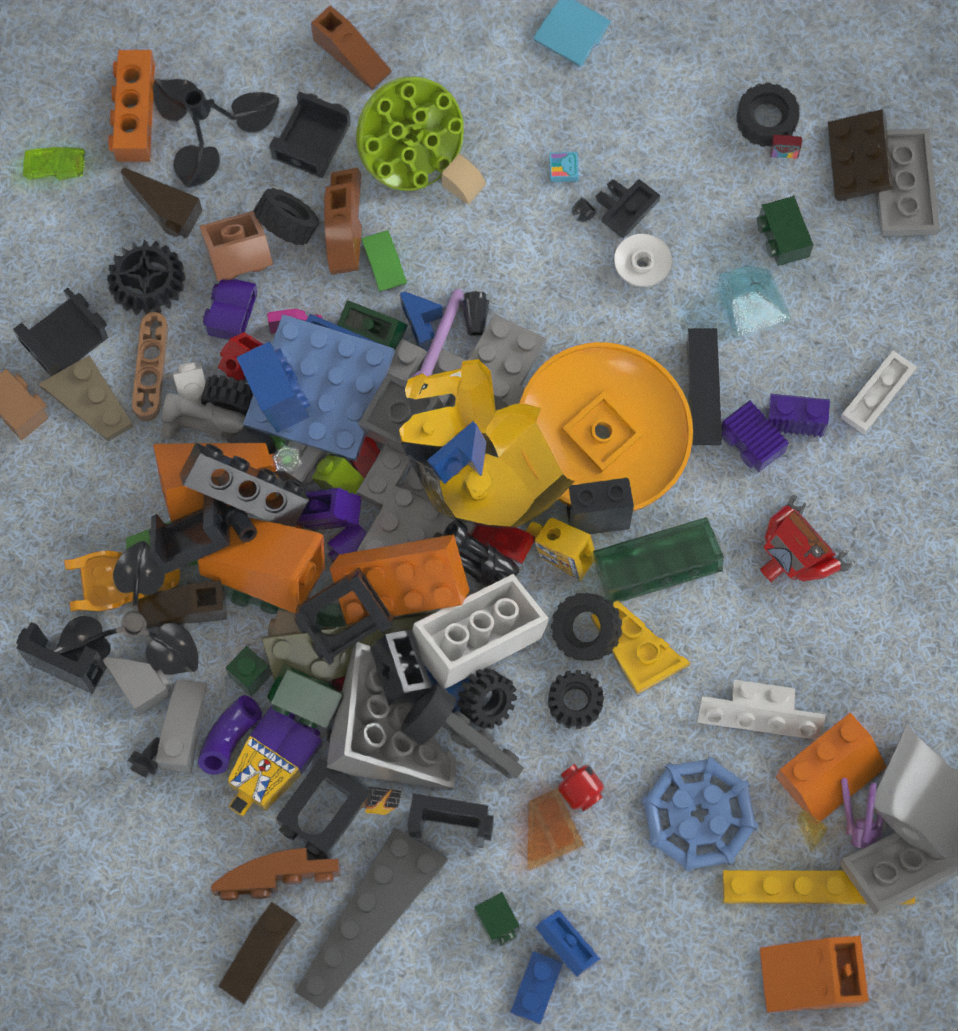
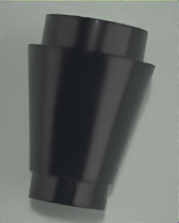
M467 292L463 294V300L461 301L467 334L470 336H480L485 331L489 300L484 292Z

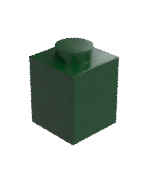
M248 646L225 667L229 678L251 697L272 676L269 665Z
M503 892L474 906V912L491 945L498 942L500 946H503L517 938L515 933L520 931V925Z

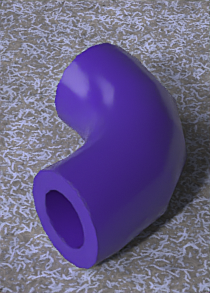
M246 695L240 696L221 714L210 729L198 758V765L204 772L212 775L224 773L228 769L232 753L239 741L262 718L261 709L253 698Z

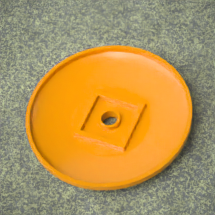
M593 342L565 349L547 360L534 373L525 387L519 404L541 407L537 424L562 473L568 479L575 481L572 485L628 478L634 503L633 512L649 506L665 495L679 479L687 465L693 442V422L686 397L676 380L660 363L634 348L616 343ZM599 425L607 427L610 437L606 439L599 438L595 434V427ZM522 450L523 456L529 468L531 469L535 477L538 479L532 465L530 464L527 456ZM568 488L558 501L571 507Z

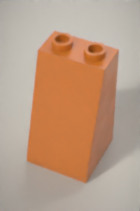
M195 443L153 445L160 484L171 522L203 508L204 494L184 486L179 475ZM198 443L206 446V444L216 446L223 452V455L230 458L239 456L248 461L251 467L258 470L263 467L272 472L278 471L275 454H269L266 443ZM217 469L211 476L220 477L226 470ZM252 481L242 482L239 488L246 489L250 487ZM276 492L270 493L266 500L276 499Z
M249 518L257 529V535L253 540L242 542L233 527H230V546L196 560L198 561L201 576L214 581H221L223 585L295 614L297 605L307 600L325 569L324 535L314 531Z

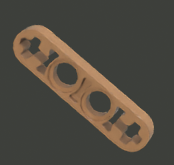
M157 312L146 314L140 324L132 408L136 417L142 421L155 419L159 415L161 406L168 324L165 317ZM157 321L161 327L156 328V339H153L151 329L148 326H152L153 322ZM150 347L160 350L158 357L155 359L145 358L144 353ZM146 374L157 376V380L152 386H144L141 384V380ZM144 393L149 394V402L153 406L149 407L147 412H143L142 408L139 407L145 404Z

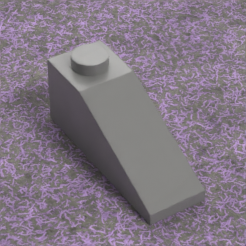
M176 680L162 727L156 763L161 770L192 774L207 683Z

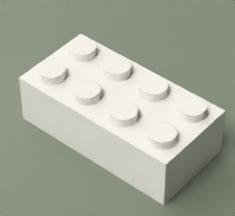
M512 574L466 597L462 605L444 608L414 623L412 631L423 664L439 685L446 689L467 678L470 674H475L476 670H482L542 639L549 618L515 575Z

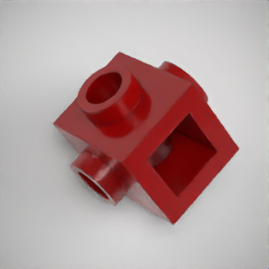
M245 332L230 338L220 352V357L222 358L218 369L225 372L228 378L233 377L236 381H246L247 379L236 357L263 344Z

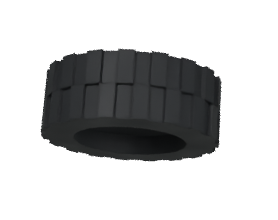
M771 83L756 84L755 87H750L742 95L738 105L736 116L738 130L742 132V136L745 139L750 140V143L758 144L761 147H771L774 135L793 136L800 116V106L796 101V96L792 95L788 88H783L777 83L776 85ZM762 104L775 105L781 111V121L772 127L760 125L754 117L756 108Z
M276 188L266 189L253 210L256 219L269 232L295 245L307 244L319 226V218L307 204L292 194Z
M577 593L575 596H568L563 603L557 606L558 609L552 616V638L556 641L557 648L564 652V655L573 657L575 660L593 661L603 659L605 655L612 653L613 648L617 647L619 643V637L622 635V619L619 617L618 609L613 606L610 600L604 599L605 597L600 595ZM583 612L593 613L600 621L599 635L591 642L580 641L573 632L574 620Z

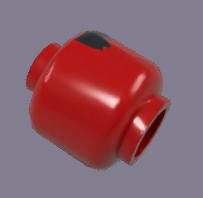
M573 764L560 774L563 780L558 784L557 789L571 809L578 810L581 808L584 812L603 798L601 792L604 790V784L589 765H583L578 768L576 764Z

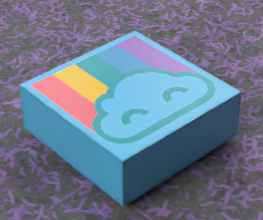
M550 152V182H578V152Z

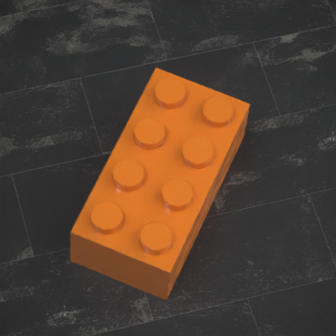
M454 534L339 554L329 568L333 583L360 567L393 617L460 606L470 591ZM353 590L339 598L346 624L356 623L369 615Z

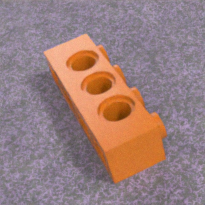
M118 50V61H113V76L116 78V85H112L111 97L112 102H115V110H110L111 127H114L113 135H109L108 138L109 151L114 152L117 162H149L151 159L153 83L155 79L152 50ZM136 104L134 107L128 108L129 105ZM129 129H135L132 132H126Z

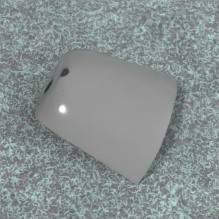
M906 724L876 791L874 807L884 821L909 844L939 857L957 858L958 770L948 766L944 758L928 747L914 733L910 726Z

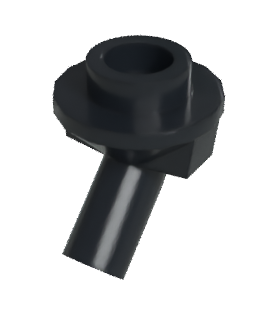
M155 737L142 754L137 751L132 753L127 760L132 763L130 770L145 778L149 773L155 775L158 764L153 758L158 753L160 737Z

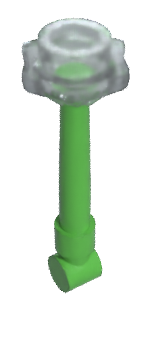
M270 435L274 440V446L278 450L272 456L276 470L292 473L302 462L298 449L287 447L284 444V439Z

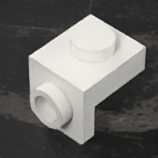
M195 362L179 365V371L173 372L178 395L201 404V397L206 384L202 365L195 366Z

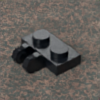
M640 179L629 189L616 180H610L606 185L613 194L620 198L618 201L602 191L595 196L597 201L608 210L602 217V223L623 239L660 201L661 195Z

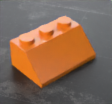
M850 712L778 771L775 778L817 825L844 803L841 785L842 778L847 779L850 797H852L886 769L887 766L872 736Z

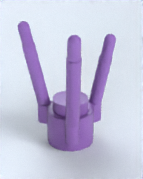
M842 778V794L847 820L846 834L852 835L851 844L853 846L865 848L876 843L877 838L881 837L884 819L878 814L877 821L873 820L877 785L875 783L870 785L866 818H858L856 823H854L848 782L846 778Z

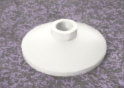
M635 234L624 239L619 244L615 252L614 264L619 276L627 283L638 287H649L665 279L671 268L672 257L669 248L661 239L650 234ZM643 261L646 262L648 266L639 267L637 263Z

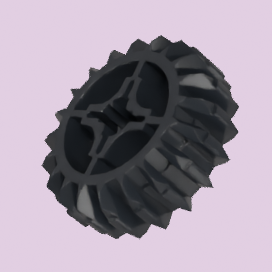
M144 240L142 246L138 247L133 242L132 249L129 251L122 247V257L114 255L113 260L115 264L109 265L110 274L107 275V281L110 284L109 291L114 296L115 302L118 305L122 304L126 312L132 309L133 313L137 316L142 309L145 315L151 313V309H155L157 313L161 314V306L164 305L171 309L170 299L179 301L178 292H184V284L182 282L186 280L185 273L183 272L184 266L181 261H178L177 253L171 252L167 245L161 248L160 244L155 241L152 246H149L148 242ZM151 262L159 263L167 269L162 270L161 267H154L151 265ZM147 270H148V273H149L148 277H149V278L146 279V286H145L143 280H144V277H147ZM125 286H131L132 289H139L142 291V294L131 292Z

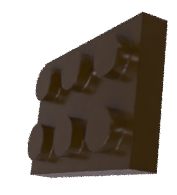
M879 109L829 121L828 131L836 200L842 201L892 190L893 183L884 110Z

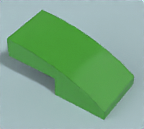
M389 230L361 238L379 292L407 284Z

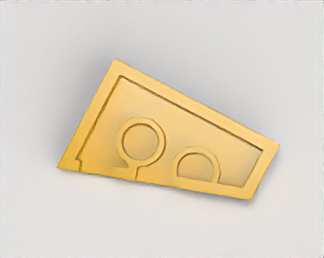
M618 600L613 603V606L620 613V619H622V635L619 637L617 647L613 648L612 654L637 695L690 666V662L685 657L677 654L669 647L665 640L657 637L645 626V623ZM591 614V619L600 632V621L596 615Z

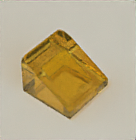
M802 810L796 821L809 851L812 852L828 831V827L807 811Z

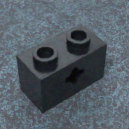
M412 630L385 634L370 648L388 705L416 701L431 688Z

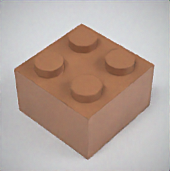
M253 211L199 226L206 253L217 281L223 279L231 280L240 274L250 271L259 272L273 265L265 232Z

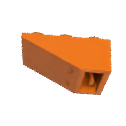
M861 936L823 938L759 948L766 1013L857 1007L869 1002Z

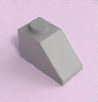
M106 657L102 660L139 716L170 696L166 689L170 683L161 669L155 672L148 663Z

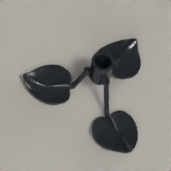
M154 79L153 99L159 114L166 120L179 121L188 111L195 125L199 146L188 145L177 152L173 162L176 175L184 186L194 187L207 182L215 175L220 165L218 150L215 147H204L199 123L200 120H204L209 116L211 108H214L231 120L237 119V125L242 131L252 133L265 129L271 123L280 103L279 96L272 93H246L237 97L232 102L231 107L234 114H231L217 105L213 99L207 100L203 91L198 89L189 80Z
M140 541L129 547L120 556L114 567L113 580L116 588L122 593L133 592L132 611L123 616L121 626L102 632V625L97 619L89 616L76 617L63 629L54 651L55 653L78 662L87 646L97 651L103 660L111 651L110 643L105 637L122 632L131 638L144 634L153 639L147 645L145 653L148 664L155 671L161 669L164 674L172 675L194 672L198 669L197 647L192 636L184 627L176 623H165L160 627L156 635L146 629V620L138 612L139 593L143 595L154 594L163 585L165 579V572L158 564L155 565L149 557L148 549L150 547L147 542Z

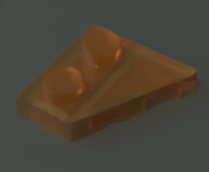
M557 788L529 801L527 858L529 872L584 847V843Z

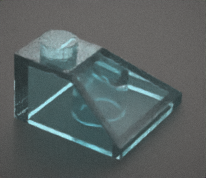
M743 266L719 275L716 289L737 338L792 320L770 269Z

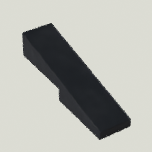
M688 328L687 359L690 389L689 408L693 422L692 445H722L717 328Z

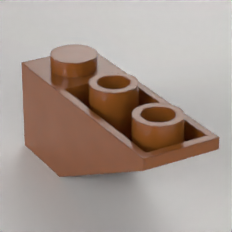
M331 5L311 22L313 41L370 89L373 90L392 72L353 24Z

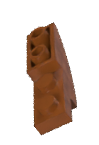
M358 167L331 172L330 186L325 187V240L331 275L359 270L362 225L358 219L362 174Z
M307 848L275 852L255 858L224 874L211 884V891L215 896H220V900L223 901L238 900L239 895L251 894L253 899H267L271 897V893H278V880H283V884L286 885L301 884L302 879L315 878L316 883L333 882L334 877H341L339 859L309 860Z

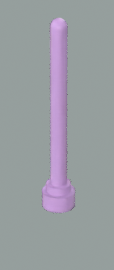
M455 289L452 292L422 367L411 378L421 373L426 376L432 374L462 301L463 291L461 289Z

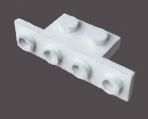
M734 680L732 700L702 696L697 723L816 740L822 734L825 714L794 710L795 688Z

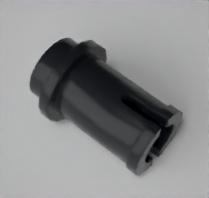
M233 506L228 507L224 513L226 524L233 527L242 542L253 540L257 535V529L247 517L248 512Z

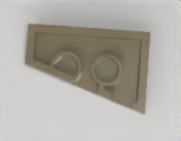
M90 355L38 384L47 394L49 393L62 406L73 412L107 441L134 427Z

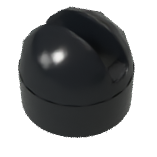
M583 197L572 208L573 216L579 213L580 216L577 218V221L582 223L591 220L597 214L594 207Z

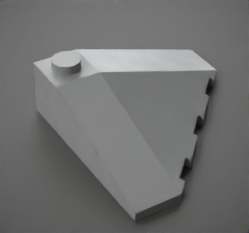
M357 642L353 645L342 689L343 696L338 705L330 737L327 768L359 777L453 790L455 786L456 758L450 750L444 753L434 736L424 745H418L401 732V725L413 705L411 702L388 705L371 653V646Z

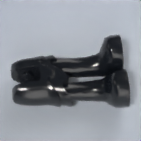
M454 520L445 528L443 536L454 534L458 548L461 547L479 558L480 563L459 551L464 571L475 578L477 583L488 587L504 579L501 574L507 577L514 574L516 577L519 573V567L513 560L502 554L496 547H492L488 542L487 546H485L467 532L468 527L463 522Z

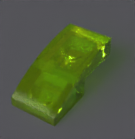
M47 147L25 150L23 176L28 180L54 176L58 180H65L83 176L85 150L74 147Z

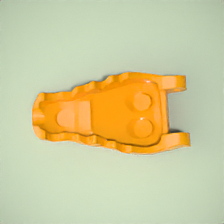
M98 551L78 558L64 560L65 570H80L83 600L69 602L70 612L107 611L119 608L133 601V592H120L113 580L114 567L123 553ZM180 568L165 574L163 585L158 591L169 590L179 584ZM139 593L138 599L143 598L147 595Z

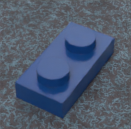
M560 910L542 920L535 927L576 977L583 974L600 960L599 956Z
M533 951L510 1013L541 1025L563 962Z

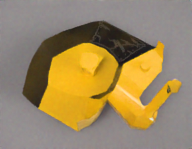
M479 359L462 361L461 368L430 376L421 373L407 380L405 387L407 398L420 399L451 393L456 397L455 406L414 414L399 429L401 444L435 511L464 523L491 528L515 529L541 515L575 482L568 479L562 473L537 424L541 407H535L530 404H513L496 411L491 371ZM473 421L477 424L487 442L482 475L480 476L469 465H466L457 475L444 484L438 479L427 460ZM522 450L524 451V453H525V455L527 456V458H528L530 464L532 465V467H533V469H534V471H535V473H536L538 479L535 477V475L533 474V472H532L531 469L529 468V466H528V464H527V462H526V460H525V458H524V456H523Z

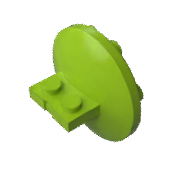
M405 76L391 80L372 94L361 111L356 130V143L360 159L366 170L376 180L390 188L402 191L423 189L440 179L442 172L460 153L464 136L462 113L452 94L435 81L419 76ZM434 171L441 173L436 179L428 183L429 174Z

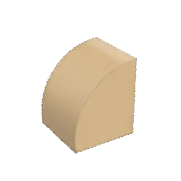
M460 154L442 172V187L468 205L486 186L479 170Z

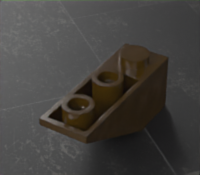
M221 581L188 584L138 599V612L144 616L146 628L161 627L165 623L181 625L228 620L226 592Z

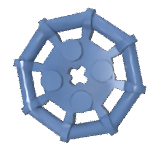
M708 757L706 760L674 765L670 762L665 765V771L648 795L642 798L641 804L645 806L650 833V845L660 849L684 866L686 871L690 872L694 868L726 863L728 865L733 864L735 857L753 831H757L758 828L749 793L751 785L747 780L743 781L714 761L715 758ZM704 772L703 781L684 784L681 777ZM712 774L731 787L726 794L718 786L710 783ZM671 782H673L678 790L669 802L661 800L660 798ZM738 797L742 818L732 817L729 800ZM696 806H701L702 810L708 811V815L704 816V822H699L697 817L691 816V812L695 811ZM658 810L667 811L670 828L662 831ZM730 826L738 828V832L727 846L721 838ZM675 835L684 840L689 845L687 853L668 841V839ZM715 844L718 851L696 855V847Z

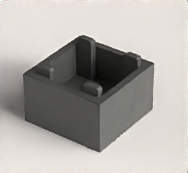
M388 373L358 425L367 437L407 456L401 444L399 429L402 425L408 422L414 414L445 407L437 396L420 399L407 398L405 391L407 382Z

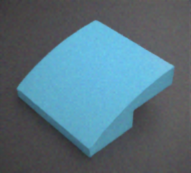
M559 0L533 39L581 67L594 45L599 44L611 24V20L575 0Z

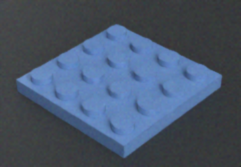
M283 314L272 345L275 350L278 348L282 349L298 378L297 382L311 405L306 408L309 418L277 433L261 411L253 395L243 425L357 462L366 436L358 423L388 374L395 350L388 346Z

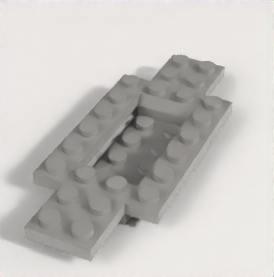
M494 314L468 360L442 348L431 375L461 368L462 361L479 359L491 371L496 411L513 404H519L525 389L522 387V384L545 346L546 338ZM450 394L439 395L437 397H439L442 404L445 405ZM454 395L446 407L455 406L456 397ZM385 445L357 491V495L362 499L381 508L357 551L442 537L445 528L454 521V519L435 511L413 466L410 468L401 486L398 485L411 462L408 456ZM464 523L468 527L467 532L471 535L476 525Z

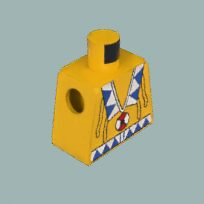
M555 518L548 519L544 526L533 521L526 530V532L531 533L536 538L534 542L540 558L580 582L597 558L590 534Z
M250 736L228 778L230 787L238 792L228 807L244 817L253 803L266 811L300 777L299 768Z

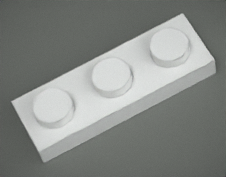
M893 350L845 409L841 419L865 435L913 375L917 366Z

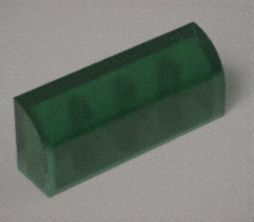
M707 517L593 551L597 574L605 597L612 603L617 600L623 602L722 572L724 555Z

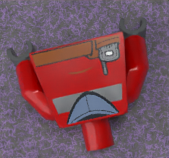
M792 495L787 505L783 506L769 519L764 536L766 544L763 548L772 559L760 568V571L771 583L783 572L792 580L798 579L802 582L824 579L839 571H848L855 564V561L852 563H845L842 557L849 553L848 550H843L836 558H833L836 553L802 516L806 503H803L800 507L793 505L797 498L796 495Z

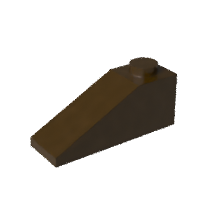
M123 167L121 175L124 184L163 230L173 237L180 235L188 238L203 211L200 199Z
M271 901L250 931L218 987L245 1005L300 927L298 919Z

